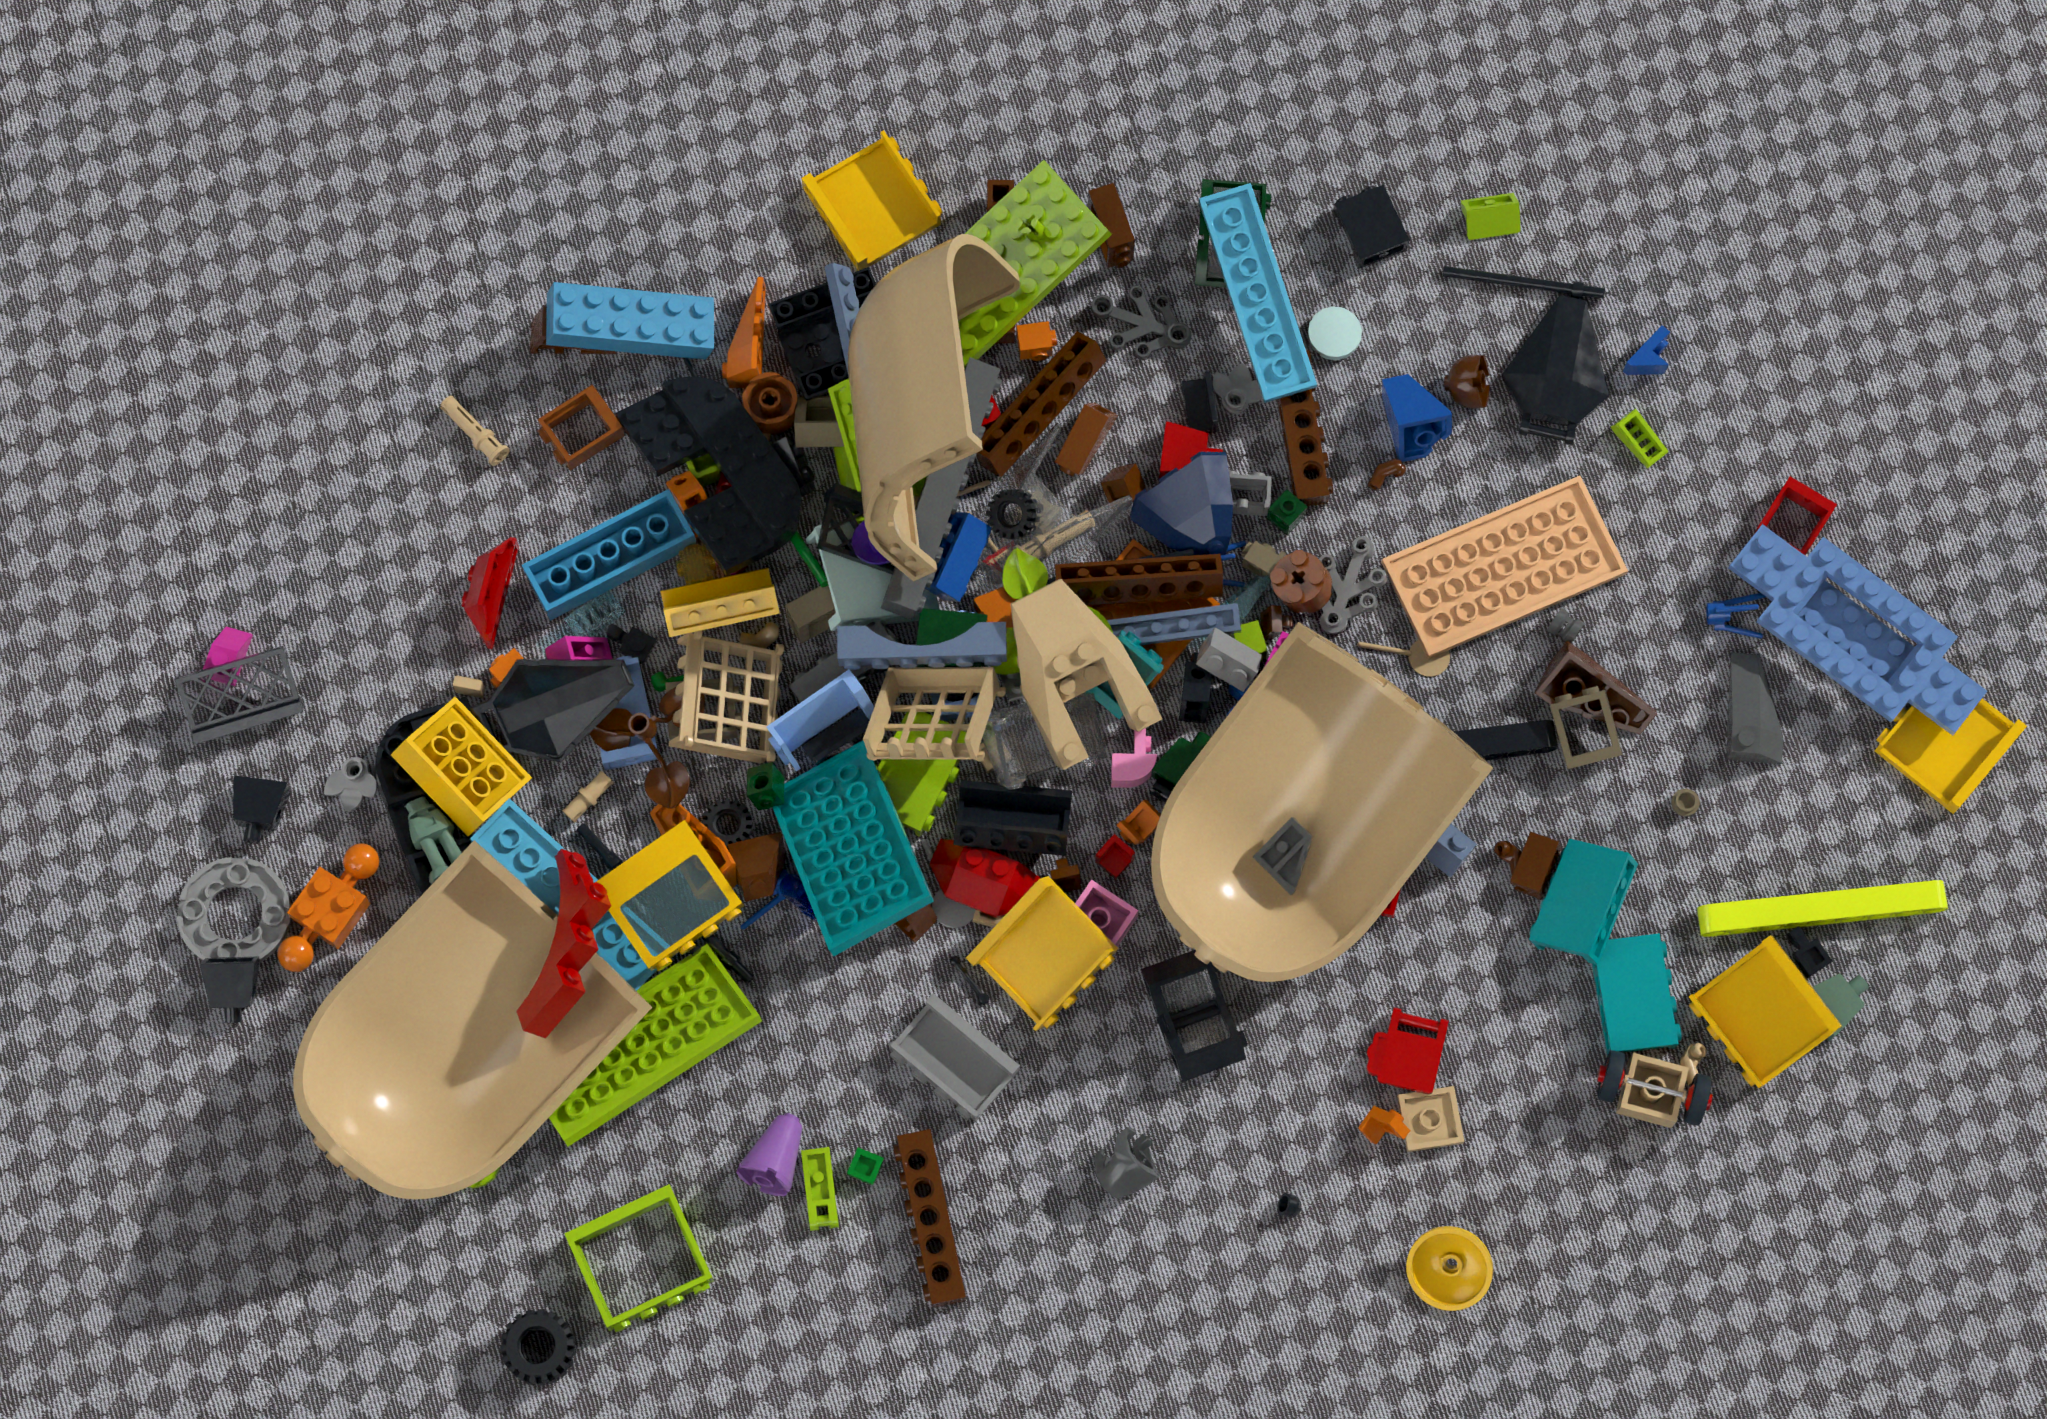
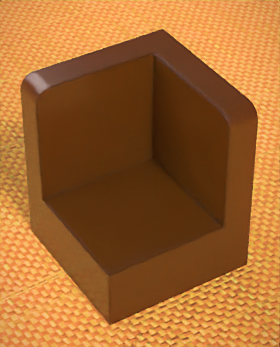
M1136 463L1113 468L1101 481V486L1110 507L1134 502L1135 495L1146 487Z

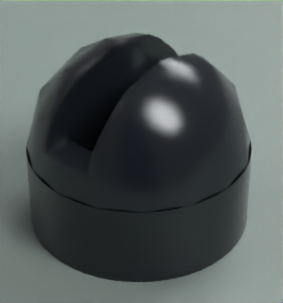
M1289 1193L1282 1194L1277 1204L1278 1214L1285 1217L1297 1216L1301 1212V1208H1299L1302 1205L1301 1201L1295 1195Z

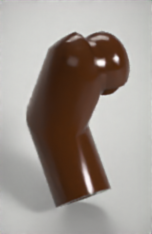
M1399 459L1383 462L1376 467L1367 485L1371 489L1379 491L1386 477L1390 475L1402 477L1406 472V466Z
M1499 841L1494 846V852L1498 857L1510 864L1512 877L1522 851L1508 841Z

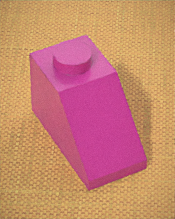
M225 627L212 643L203 669L244 658L253 635ZM242 665L240 666L238 672L236 673V675H238V676H239L240 670H241V668H242ZM235 668L228 669V671L232 673L235 670ZM218 672L213 674L211 680L227 684L230 676ZM233 679L231 685L235 686L237 680Z
M564 636L545 648L547 659H612L608 640L605 637Z

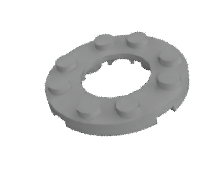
M228 857L205 865L188 880L179 898L177 924L181 937L188 948L202 961L205 958L259 956L260 963L279 948L288 933L291 918L287 914L291 907V901L285 885L273 870L253 859ZM241 887L248 889L258 897L262 904V918L259 926L251 935L243 939L227 940L220 938L211 930L208 924L207 911L210 902L218 893L227 888Z

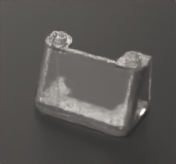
M1084 692L1064 702V706L1088 755V758L1077 764L1087 768L1098 765V760L1107 758L1094 693ZM1026 701L991 711L982 740L1001 786L1006 787V789H1016L1023 786L1022 782L1027 780V776L1058 767L1054 763Z

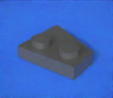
M1291 817L1253 858L1290 895H1293L1296 891L1313 836L1294 817Z

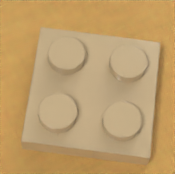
M1454 1086L1433 1089L1432 1094L1412 1092L1397 1096L1399 1111L1404 1117L1403 1123L1411 1130L1405 1138L1407 1152L1464 1143Z

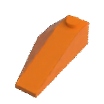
M758 277L728 350L727 362L722 364V377L727 379L729 388H746L755 376L762 374L766 295L763 277Z

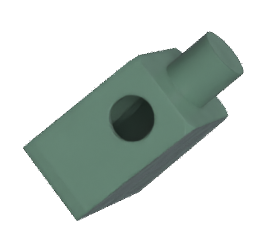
M1837 974L1813 986V989L1843 1026L1827 1038L1829 1042L1865 1005L1859 995L1869 989V986L1860 975L1847 982L1843 975Z

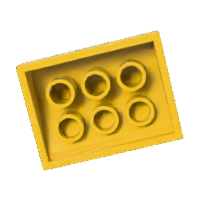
M456 697L405 739L391 754L401 767L468 837L532 779L523 767Z

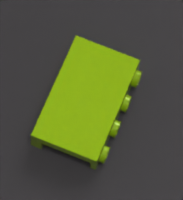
M909 712L906 713L901 724H906ZM917 712L913 724H931L933 716L926 712ZM940 719L938 724H949ZM897 731L894 737L900 741L903 731ZM910 731L906 743H915L918 737L925 739L928 731ZM935 731L931 743H941L945 737L951 739L953 731ZM960 731L957 743H965L964 739L967 732ZM961 759L881 760L878 769L903 826L915 831V835L921 837L924 831L929 832L935 820L932 814L936 807L941 808L948 795L945 789L949 782L953 784L960 772V768L957 766Z

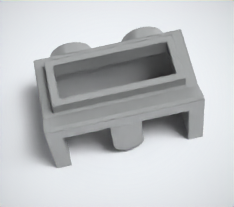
M1229 470L1231 489L1263 491L1262 502L1248 501L1246 499L1233 500V514L1267 516L1271 500L1272 476H1265L1261 472L1241 475L1236 471Z

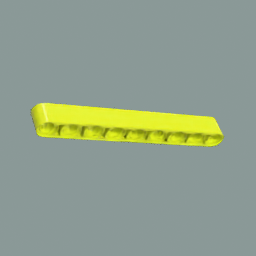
M1933 880L1706 904L1697 907L1701 936L1713 937L1789 929L1798 926L1808 927L1931 914L1948 910L1944 881Z

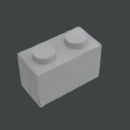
M1214 628L1200 646L1196 665L1244 692L1258 674L1262 655L1221 630Z

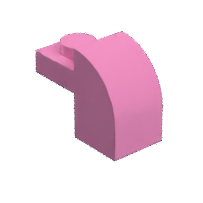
M1146 728L1139 732L1134 730V754L1112 753L1111 787L1132 788L1145 783L1151 777L1152 769L1156 764L1157 754H1146V752H1151V736H1146Z

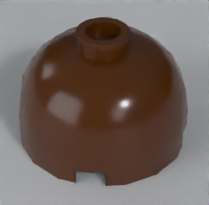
M1477 354L1463 356L1453 363L1449 375H1445V390L1450 391V395L1456 404L1469 409H1479L1487 406L1490 385H1486L1485 376H1489V369L1485 356Z

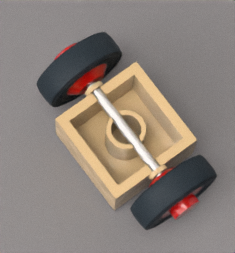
M1614 1050L1609 1051L1604 1065H1600L1596 1080L1599 1082L1597 1096L1602 1101L1613 1102L1618 1089L1622 1085L1616 1114L1672 1128L1677 1122L1681 1102H1684V1122L1696 1126L1700 1125L1705 1111H1709L1713 1095L1710 1094L1712 1078L1710 1076L1697 1073L1693 1078L1691 1086L1686 1091L1684 1087L1689 1067L1633 1053L1628 1059L1626 1071H1624L1625 1054Z

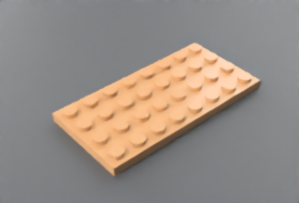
M1577 476L1385 557L1381 561L1428 659L1624 576L1628 572L1581 476Z

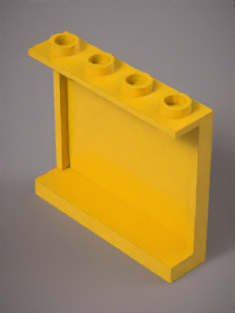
M884 130L880 132L881 139L816 177L809 173L801 178L803 190L857 271L872 266L941 225L942 210L936 200H930L926 194L928 189L922 179H916L912 173L914 168L908 158L905 157L903 159L898 152L900 150L898 143L892 136L889 138Z
M769 568L660 591L669 637L780 614Z
M1982 698L1952 736L1914 706H1911L1909 710L1903 707L1893 720L1897 723L1890 731L1886 727L1876 739L1880 744L1874 751L1954 814L2027 725L2019 719L2013 723Z
M1047 876L1039 879L972 950L966 959L973 966L980 964L1033 1019L1036 1023L1033 1029L1037 1031L1044 1027L1049 1029L1058 1021L1059 1017L1057 1014L1062 1008L1067 1010L1077 1001L1076 994L1081 988L1086 990L1095 982L1097 978L1094 975L1100 968L1105 970L1114 962L1115 958L1113 955L1119 948Z
M1772 935L1764 939L1760 945L1695 994L1689 996L1692 1001L1689 1004L1691 1010L1698 1018L1703 1016L1710 1025L1706 1029L1716 1041L1719 1039L1723 1041L1727 1047L1723 1051L1733 1064L1737 1061L1745 1070L1741 1074L1751 1087L1755 1084L1758 1088L1763 1087L1843 1027Z

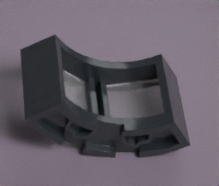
M1196 950L1140 969L1149 999L1152 1001L1157 1015L1156 1020L1164 1040L1166 1039L1171 1052L1170 1056L1182 1082L1245 1060L1244 1047L1248 1046L1243 1031H1237L1224 1000L1215 973L1219 969L1211 961L1205 964L1194 955Z

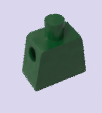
M1201 731L1197 733L1192 743L1180 737L1155 764L1151 777L1156 780L1160 779L1163 783L1174 788L1211 737Z

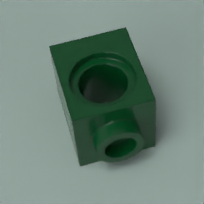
M1286 489L1269 507L1267 519L1288 536L1305 518L1307 506Z
M773 762L747 769V796L758 811L784 804L785 777Z

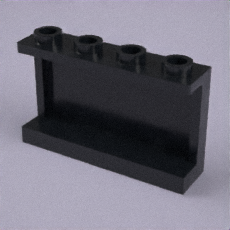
M961 780L953 845L1066 856L1072 790Z

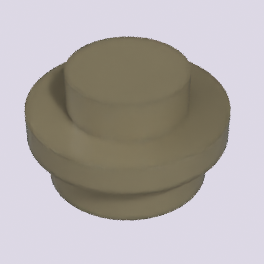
M1680 789L1673 795L1671 805L1678 815L1687 817L1693 815L1698 810L1700 801L1694 791Z

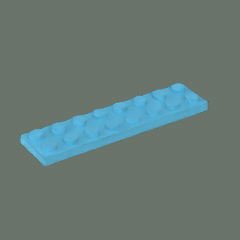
M1251 183L1199 198V205L1264 403L1316 388L1317 382Z
M509 798L470 838V841L473 842L475 840L527 886L537 898L559 915L560 880L555 855L560 849L564 848ZM590 873V876L593 879V883L598 881V879ZM625 904L620 907L621 912L652 956H657L670 947ZM607 911L592 929L598 946L596 953L637 991L657 969L653 971L648 969L615 919Z

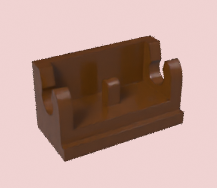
M1530 831L1510 880V884L1515 886V890L1533 896L1536 899H1542L1561 852L1560 842Z

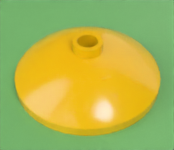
M1442 1226L1425 1232L1414 1242L1407 1257L1406 1272L1412 1289L1424 1302L1441 1310L1456 1311L1471 1307L1484 1297L1492 1282L1493 1262L1485 1244L1473 1233L1459 1227ZM1453 1258L1457 1261V1265L1452 1266L1447 1260Z

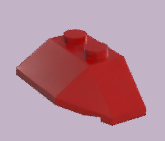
M514 537L508 538L477 557L476 564L471 565L468 574V581L471 582L469 591H464L461 606L464 607L468 619L489 649L494 647L519 549L517 539Z
M940 839L930 861V867L946 898L995 918L1005 916L1027 891L1041 879L1016 860L986 848L953 845L954 840Z

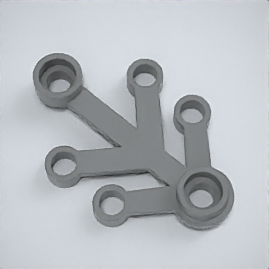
M1361 536L1352 542L1351 550L1353 556L1343 582L1335 568L1334 558L1329 554L1322 555L1319 558L1322 564L1325 561H1331V565L1325 568L1332 577V587L1337 595L1334 606H1332L1329 600L1322 608L1323 614L1320 618V624L1326 633L1339 634L1347 627L1348 620L1366 611H1374L1377 608L1378 602L1372 593L1363 594L1359 603L1346 608L1348 600L1374 587H1382L1387 582L1385 572L1380 568H1376L1370 572L1368 578L1355 584L1363 561L1369 560L1375 552L1374 545L1368 537ZM1362 543L1366 544L1364 549L1357 548ZM1376 575L1383 576L1379 581L1373 580ZM1372 599L1373 603L1371 605H1364L1366 600ZM1332 617H1338L1335 623L1329 622Z

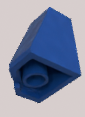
M1409 374L1382 379V399L1397 458L1405 462L1427 457L1433 451L1432 446L1439 439L1445 440L1452 434L1451 411Z

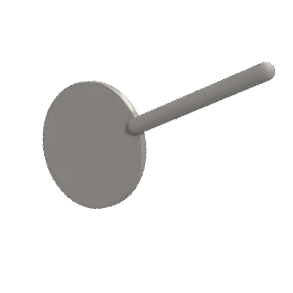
M922 839L921 843L931 861L933 853L927 840ZM941 889L935 894L932 909L939 923L949 928H960L972 921L975 909L946 898Z

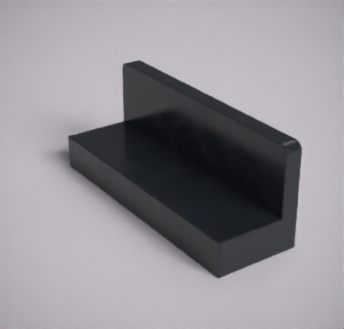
M860 708L803 744L802 749L813 766L816 767L861 742L870 720Z

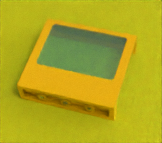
M685 820L596 881L607 890L611 903V908L608 911L651 971L654 969L660 971L672 963L671 957L678 952L683 955L695 947V940L701 936L708 938L719 929L717 927L718 924L725 919L728 922L734 920L742 913L740 909L745 906Z

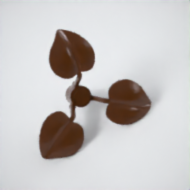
M676 687L669 690L659 704V710L667 717L659 718L653 715L649 718L644 713L632 715L626 709L614 708L589 733L593 741L606 752L629 747L631 743L630 737L636 736L640 740L645 741L661 764V767L652 769L646 776L644 783L645 791L651 800L668 809L675 808L685 798L690 785V775L687 768L679 761L666 765L665 760L651 739L657 732L656 723H669L671 720L673 722L674 713L681 709L682 696L675 694ZM701 694L699 713H704L705 698L704 694ZM673 722L676 727L680 728V723Z

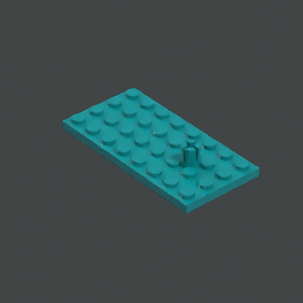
M863 740L785 783L784 804L773 807L828 950L833 956L934 902L875 761L867 758V749Z

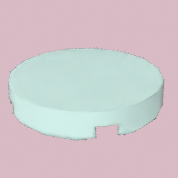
M1332 306L1320 310L1313 316L1309 323L1307 337L1312 349L1319 353L1321 357L1330 360H1340L1349 357L1358 348L1361 341L1362 328L1359 320L1352 312L1342 307Z

